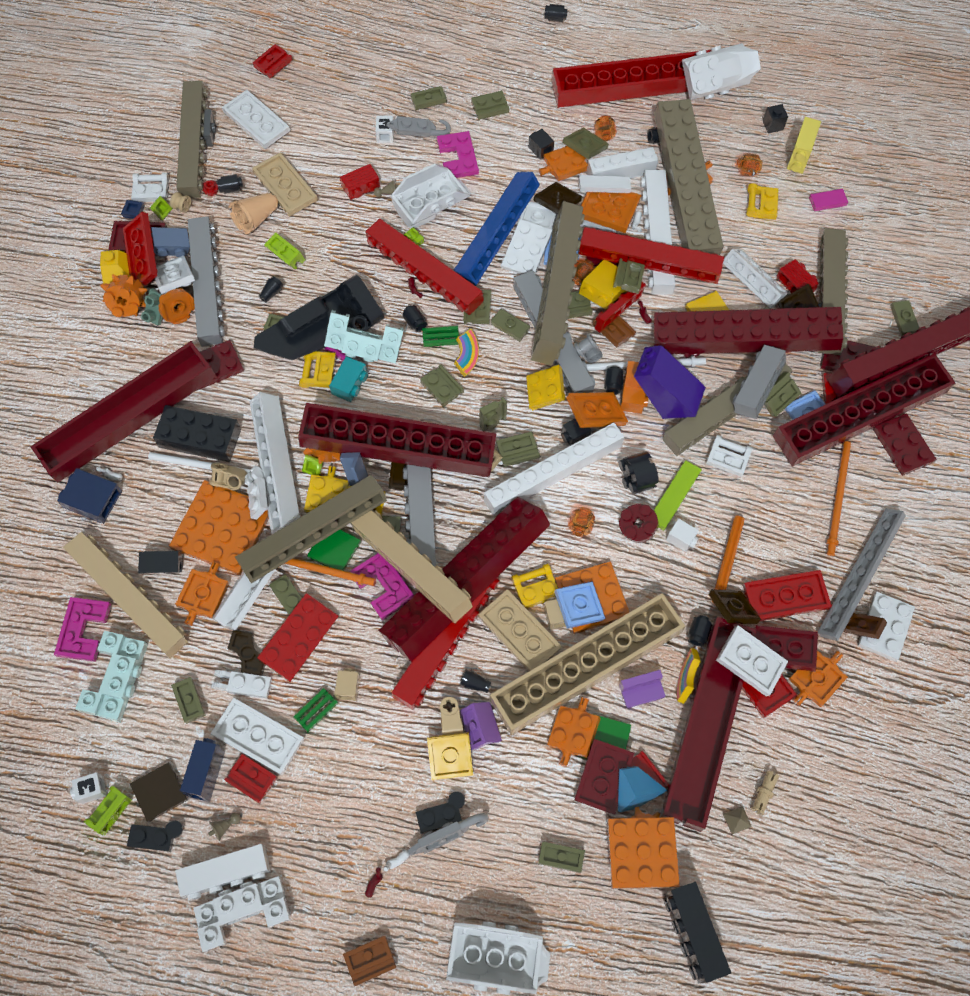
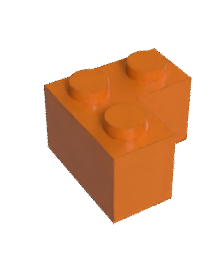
M628 361L623 382L621 408L626 412L642 414L643 408L648 405V397L645 396V392L634 378L639 362Z

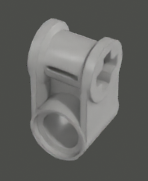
M590 334L581 342L574 343L578 353L589 363H594L603 356Z

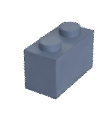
M151 227L155 255L160 257L187 256L190 244L186 228Z

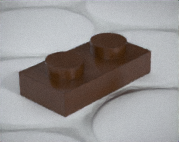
M853 613L843 632L879 639L887 625V621L881 617Z

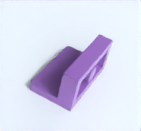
M661 670L621 680L619 687L626 708L665 698V692L661 684L663 678Z
M490 702L472 703L459 710L465 731L469 732L471 750H477L487 744L502 741Z

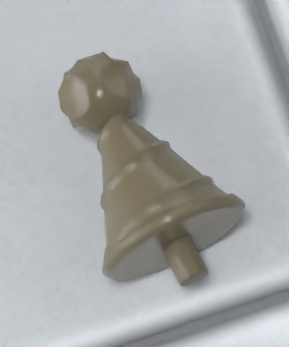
M392 179L382 189L375 188L374 195L376 197H380L383 193L392 195L399 185H396L395 180Z
M233 813L229 820L209 822L212 831L208 832L209 836L215 835L220 841L231 824L236 825L240 823L241 816L239 813Z

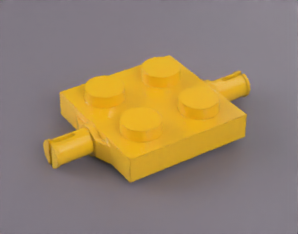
M332 466L328 467L327 476L311 475L304 512H310L348 489V480L335 477V466H333V469Z

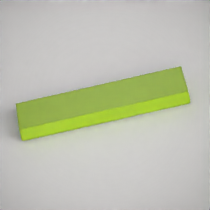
M685 460L654 509L659 521L658 528L665 531L701 473V468Z

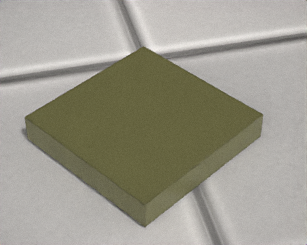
M584 127L564 137L562 142L587 159L603 152L609 146V143Z

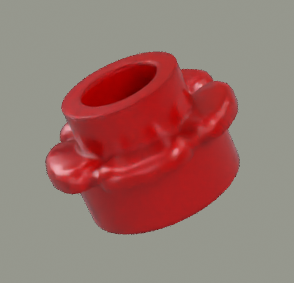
M208 180L203 183L202 191L207 196H215L218 193V184L214 180Z

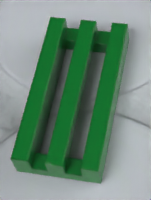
M458 326L422 328L424 347L459 345L456 341L459 337Z
M323 688L293 717L309 732L338 705V702ZM325 695L326 697L301 720L300 718ZM328 701L331 702L314 720H312L308 725L305 724Z

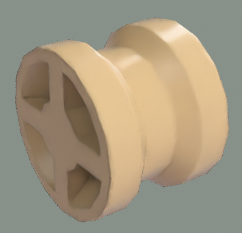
M175 192L170 199V206L173 209H179L181 212L186 213L191 206V198Z

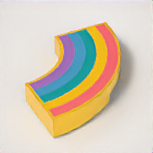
M469 329L456 339L459 344L460 354L454 365L464 377L472 371L479 355L478 341L472 329Z
M694 648L689 650L684 660L677 684V701L683 704L694 689L695 673L701 662L698 650Z

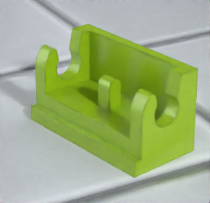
M276 232L264 244L267 249L293 269H297V266H295L297 261L302 264L305 262L301 252Z
M115 786L109 788L110 792L90 818H86L84 821L86 825L103 836L108 833L132 801L130 797Z

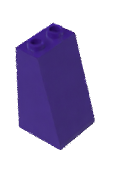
M645 347L634 378L662 419L696 417L706 387L664 347Z

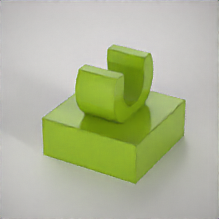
M414 227L403 234L418 246L424 242V237Z

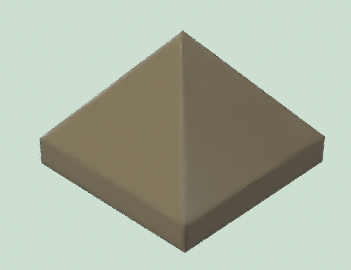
M743 806L723 814L731 834L752 827Z

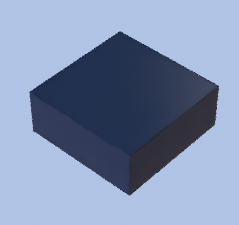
M126 200L121 214L123 218L134 219L143 212L145 206L143 202Z

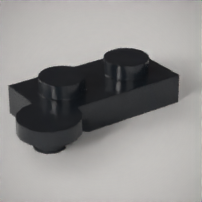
M453 792L448 798V803L417 811L416 816L421 834L441 829L448 822L462 821L459 809L465 804L464 795L461 792Z
M176 820L169 822L166 828L131 824L127 847L171 852L172 840L180 837L183 832V826Z

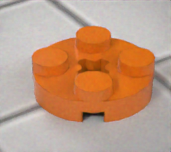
M183 288L170 290L159 297V313L164 320L172 324H181L190 318L189 314L195 309L194 298ZM176 304H180L178 305V309L174 308Z

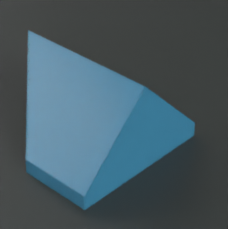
M637 766L619 769L618 811L634 810L635 807H641L668 790Z

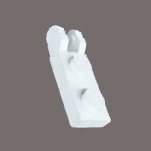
M254 466L251 469V473L245 476V483L248 485L250 517L257 520L268 508L263 470L258 466Z
M215 670V676L227 678L229 682L228 685L213 682L211 688L227 691L231 694L268 699L272 682L271 677Z

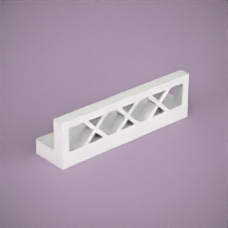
M741 248L732 249L724 258L723 264L770 309L774 308L782 298L789 295L781 285Z
M275 569L253 583L249 581L243 571L212 619L226 629L236 630Z

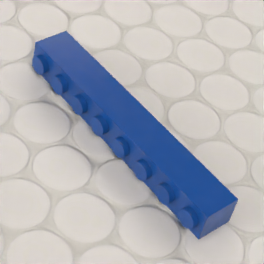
M517 172L455 267L454 271L476 286L540 186L533 172Z

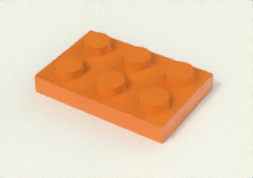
M614 392L569 393L566 397L580 428L606 427L612 423H615L616 426H625L628 423Z

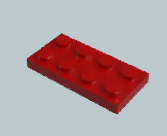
M141 212L123 228L129 275L134 276V280L138 279L145 287L157 277L158 271L155 262L148 213Z
M821 570L745 582L743 584L746 598L760 616V621L828 610L832 607Z
M306 593L257 659L291 682L339 616Z

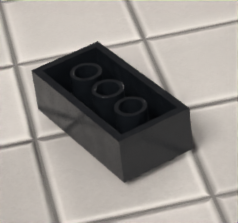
M165 405L153 439L157 446L162 449L231 462L241 428L237 419Z
M696 881L665 893L664 905L674 918L672 926L675 933L680 934L683 942L680 944L683 955L688 957L691 963L689 971L693 980H697L698 984L708 983L732 974Z

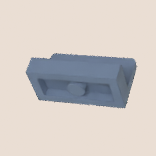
M360 452L341 453L340 461L350 486L368 477Z

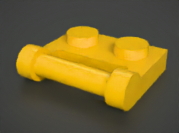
M755 183L749 184L747 189L749 202L746 215L748 217L776 220L779 188L758 186ZM756 194L760 195L759 209L755 208Z
M315 351L303 356L305 361L299 386L302 388H330L329 385L334 376L336 353ZM313 360H316L314 377L312 379L309 378L311 363Z
M548 563L533 571L511 576L519 600L526 609L544 603L549 598L556 597L554 591L558 587ZM542 575L546 576V580L525 587L521 586L522 582Z

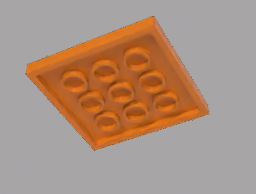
M204 480L169 547L172 550L180 551L185 555L212 564V562L220 564L219 568L241 575L243 570L235 556L257 544L269 520L268 510L257 520L252 519L248 507L249 496L227 488L212 486L208 481Z

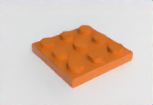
M587 192L581 205L583 206L582 214L585 215L584 220L626 233L640 202L641 195L634 192Z
M611 561L555 577L558 589L593 582L605 616L603 621L572 627L573 634L610 624L629 613Z
M674 817L607 820L612 889L680 887Z

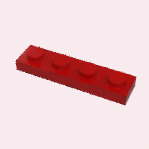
M641 283L639 294L627 291L626 294L620 295L617 302L611 303L604 313H599L596 317L597 323L594 329L599 333L602 332L642 296L646 284Z

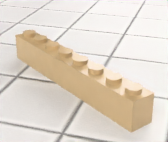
M371 510L351 522L354 531L454 624L473 607L469 600L471 598L469 593L465 589L460 590L457 587V583L451 577L447 578L444 576L443 570L438 565L434 567L429 557L425 554L421 555L413 543H407L405 536L401 532L396 533L391 523L388 521L384 522L382 516L376 510L374 512Z
M80 532L63 548L170 659L188 643L184 637L186 635L185 631L179 625L175 628L171 624L174 620L166 612L161 614L158 611L160 606L153 599L149 601L145 597L148 594L141 586L136 588L133 585L135 580L128 573L123 575L120 572L122 567L115 560L111 562L108 559L110 555L103 547L98 549L95 546L97 541L90 534L86 537Z

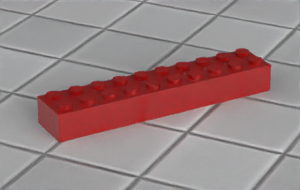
M699 51L553 68L552 86L557 108L688 92L682 59L696 56V52Z

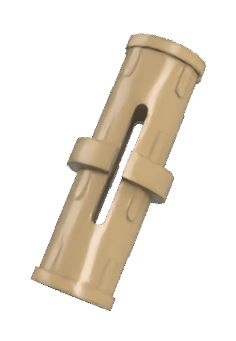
M766 771L761 787H758L756 791L758 794L751 810L753 812L757 811L759 815H764L769 800L774 796L773 790L779 775L777 773L773 775V771Z

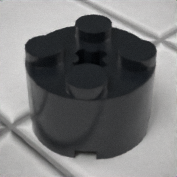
M647 451L624 457L618 462L620 470L623 471L624 478H622L623 486L625 489L629 488L632 494L656 488L657 485L655 484L659 482L655 463H650L649 458L652 457Z

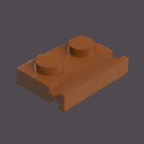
M619 316L601 333L617 348L628 341L629 338H633L636 331ZM594 319L592 325L595 327L597 323L596 319Z
M382 936L343 954L354 987L397 968L386 936Z

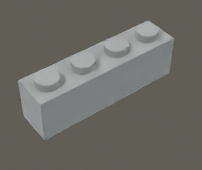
M764 345L762 350L757 353L755 364L750 366L747 379L742 381L739 394H736L733 398L735 413L757 419L786 363L785 350Z

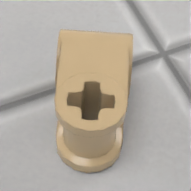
M224 463L211 464L212 477L209 479L210 485L238 490L245 484L247 472L244 469Z
M453 697L444 698L440 703L443 735L464 733L457 700ZM447 703H451V706H455L452 708V712H448L447 709H443L447 707Z

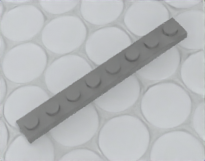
M885 509L818 630L820 637L834 641L839 640L906 517L904 511Z

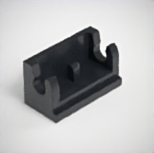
M180 551L139 552V574L182 572L183 553Z

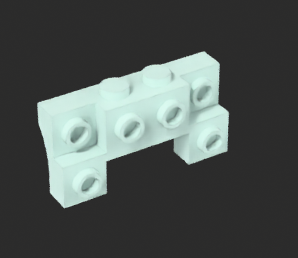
M334 310L331 311L324 346L342 350V353H345L348 357H363V360L368 362L378 361L379 359L396 364L404 328L400 327L398 329L390 327V324H386L384 335L382 336L347 327L349 314L345 316L335 313L336 311Z
M104 631L97 650L102 654L111 655V659L98 693L82 689L75 709L81 713L121 723L129 698L134 694L136 678H139L141 674V664L148 644L145 641L127 638L122 634Z

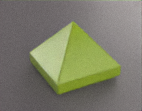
M161 196L150 207L161 221L173 209Z
M305 455L302 472L320 476L323 462L319 464L318 458Z

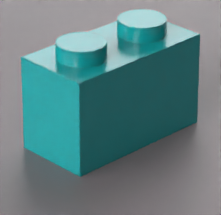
M346 356L329 385L331 394L349 402L354 397H357L360 385L368 377L366 364Z

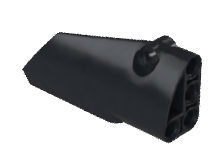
M354 275L342 282L333 291L322 297H317L285 316L275 325L256 335L253 348L274 356L295 360L326 347L324 344L332 310L336 311L335 313L345 316L349 314L347 327L358 329L355 326V322H358L361 325V329L358 330L366 331L382 321L384 314L362 279L358 275Z

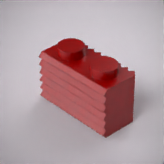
M370 163L340 176L341 186L350 200L359 198L367 192H373L375 188L380 187L379 177Z
M796 259L781 267L776 277L790 293L807 284H810L813 292H815L819 284L816 276L811 275L806 270L805 265L801 262L799 263Z

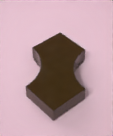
M233 630L227 649L240 657L241 673L262 676L265 664L257 659L260 653L254 648L253 633Z

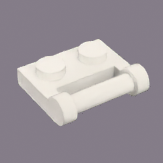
M133 173L132 201L155 202L161 196L167 202L168 173L158 175ZM162 181V184H140V182Z
M717 435L706 464L742 477L753 447H745L722 439V436ZM719 445L722 446V447H725V448L734 450V451H736V452L742 453V454H744V455L742 456V455L733 453V452H731V451L722 449V448L719 447Z

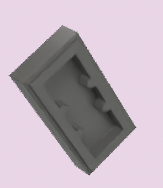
M205 109L203 136L207 147H213L214 133L217 132L211 109Z

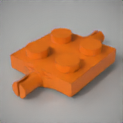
M565 146L544 154V161L547 166L539 169V174L542 176L551 173L557 181H561L587 171L588 164L585 161L587 158L570 147Z
M212 562L208 572L191 569L175 603L177 607L189 612L184 622L185 624L192 626L197 615L212 619L218 610L230 584L227 580L216 576L220 564Z
M817 651L816 672L796 670L788 679L800 691L795 699H793L795 703L798 701L797 705L800 706L806 698H809L821 708L848 678L836 665L843 658L842 653L837 657L840 652L836 651L829 659Z
M581 697L578 708H568L560 705L547 745L559 749L563 753L559 763L561 766L567 767L571 755H579L586 758L589 756L601 718L586 712L589 702L587 698Z

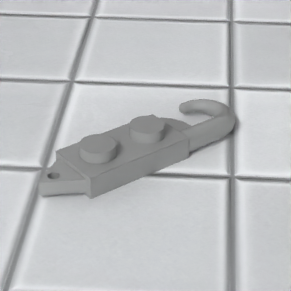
M397 116L396 119L388 122L386 125L399 135L429 137L446 135L451 132L450 124L441 119L439 122L446 126L445 130L436 129L434 123L429 121V119Z
M478 813L460 822H448L438 831L427 832L421 839H418L417 844L407 850L409 856L422 852L426 854L464 836L463 833L474 824L477 827L484 825L488 821L489 816L485 813Z

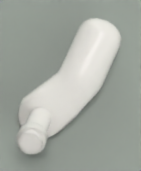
M640 211L635 213L631 225L632 230L636 229L638 232H642V229L637 227L642 216Z
M96 468L97 471L102 472L105 477L111 480H122L123 476L120 473H114L108 468Z
M403 850L396 858L388 860L386 866H384V871L387 872L389 869L404 863L409 857L408 851Z

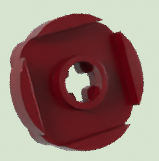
M634 504L621 512L619 526L626 538L635 543H644L649 541L656 530H658L659 521L655 511L649 505ZM637 519L644 520L640 528L634 525Z

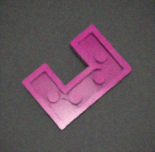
M469 131L437 136L439 152L456 151L458 160L443 162V167L448 168L456 178L479 174Z
M379 553L349 571L359 575L363 573L367 577L377 579L386 591V593L370 602L381 620L402 608L414 596L396 569ZM364 584V585H358V587H359L360 589H362V588H364L365 586H367L366 584Z
M70 597L54 655L56 657L96 662L100 641L85 639L82 636L87 621L107 623L112 604L105 601Z

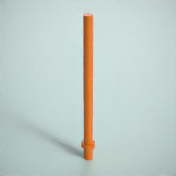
M849 441L843 443L830 536L826 542L828 545V556H835L836 546L839 544L837 537L851 442Z
M295 558L284 563L358 582V585L375 586L376 584L375 578L367 577L363 573L359 575Z

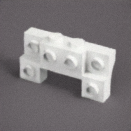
M279 876L259 884H253V881L240 885L239 890L233 892L231 889L218 893L219 897L214 898L213 901L193 908L198 925L197 932L201 949L205 953L218 946L227 945L223 927L264 912L268 928H272L274 925L285 921H291L283 883Z

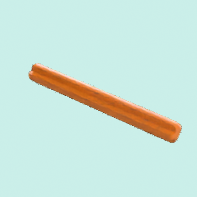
M736 515L733 519L715 586L717 590H726L745 521V518Z

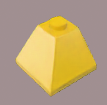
M120 250L101 251L100 269L103 283L110 284L112 274L116 276L128 275L130 277L127 254Z

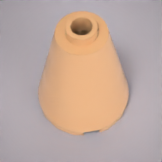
M266 193L235 200L229 204V208H232L230 216L240 231L244 230L246 231L244 234H250L278 208V199L275 195Z

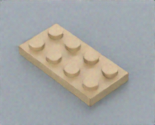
M281 152L252 168L253 173L269 193L276 196L278 204L289 217L318 201L317 195Z
M508 589L478 614V618L528 671L548 661L562 649L561 644Z

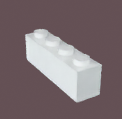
M650 147L588 160L587 175L640 177L644 176L645 170H656L658 158L654 148Z
M258 844L175 870L180 897L188 898V901L201 898V894L208 891L210 894L223 891L222 887L227 885L237 887L244 884V880L250 878L253 881L266 877L265 874L271 872L266 847L263 844Z

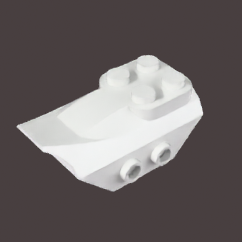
M743 43L721 49V46L711 48V52L706 53V50L696 52V56L682 59L689 98L691 100L703 96L705 99L715 97L714 93L718 92L720 95L730 93L729 89L750 84L753 76L761 69L758 51L744 46Z
M434 163L405 177L391 195V199L398 215L408 227L417 228L435 219L437 213L470 197L471 192L448 168Z
M483 921L482 925L455 922L446 980L474 984V990L486 992L488 987L497 988L496 993L510 995V990L536 994L537 988L548 980L551 953L543 945V936L519 932L517 926L505 925V929L496 928V923Z

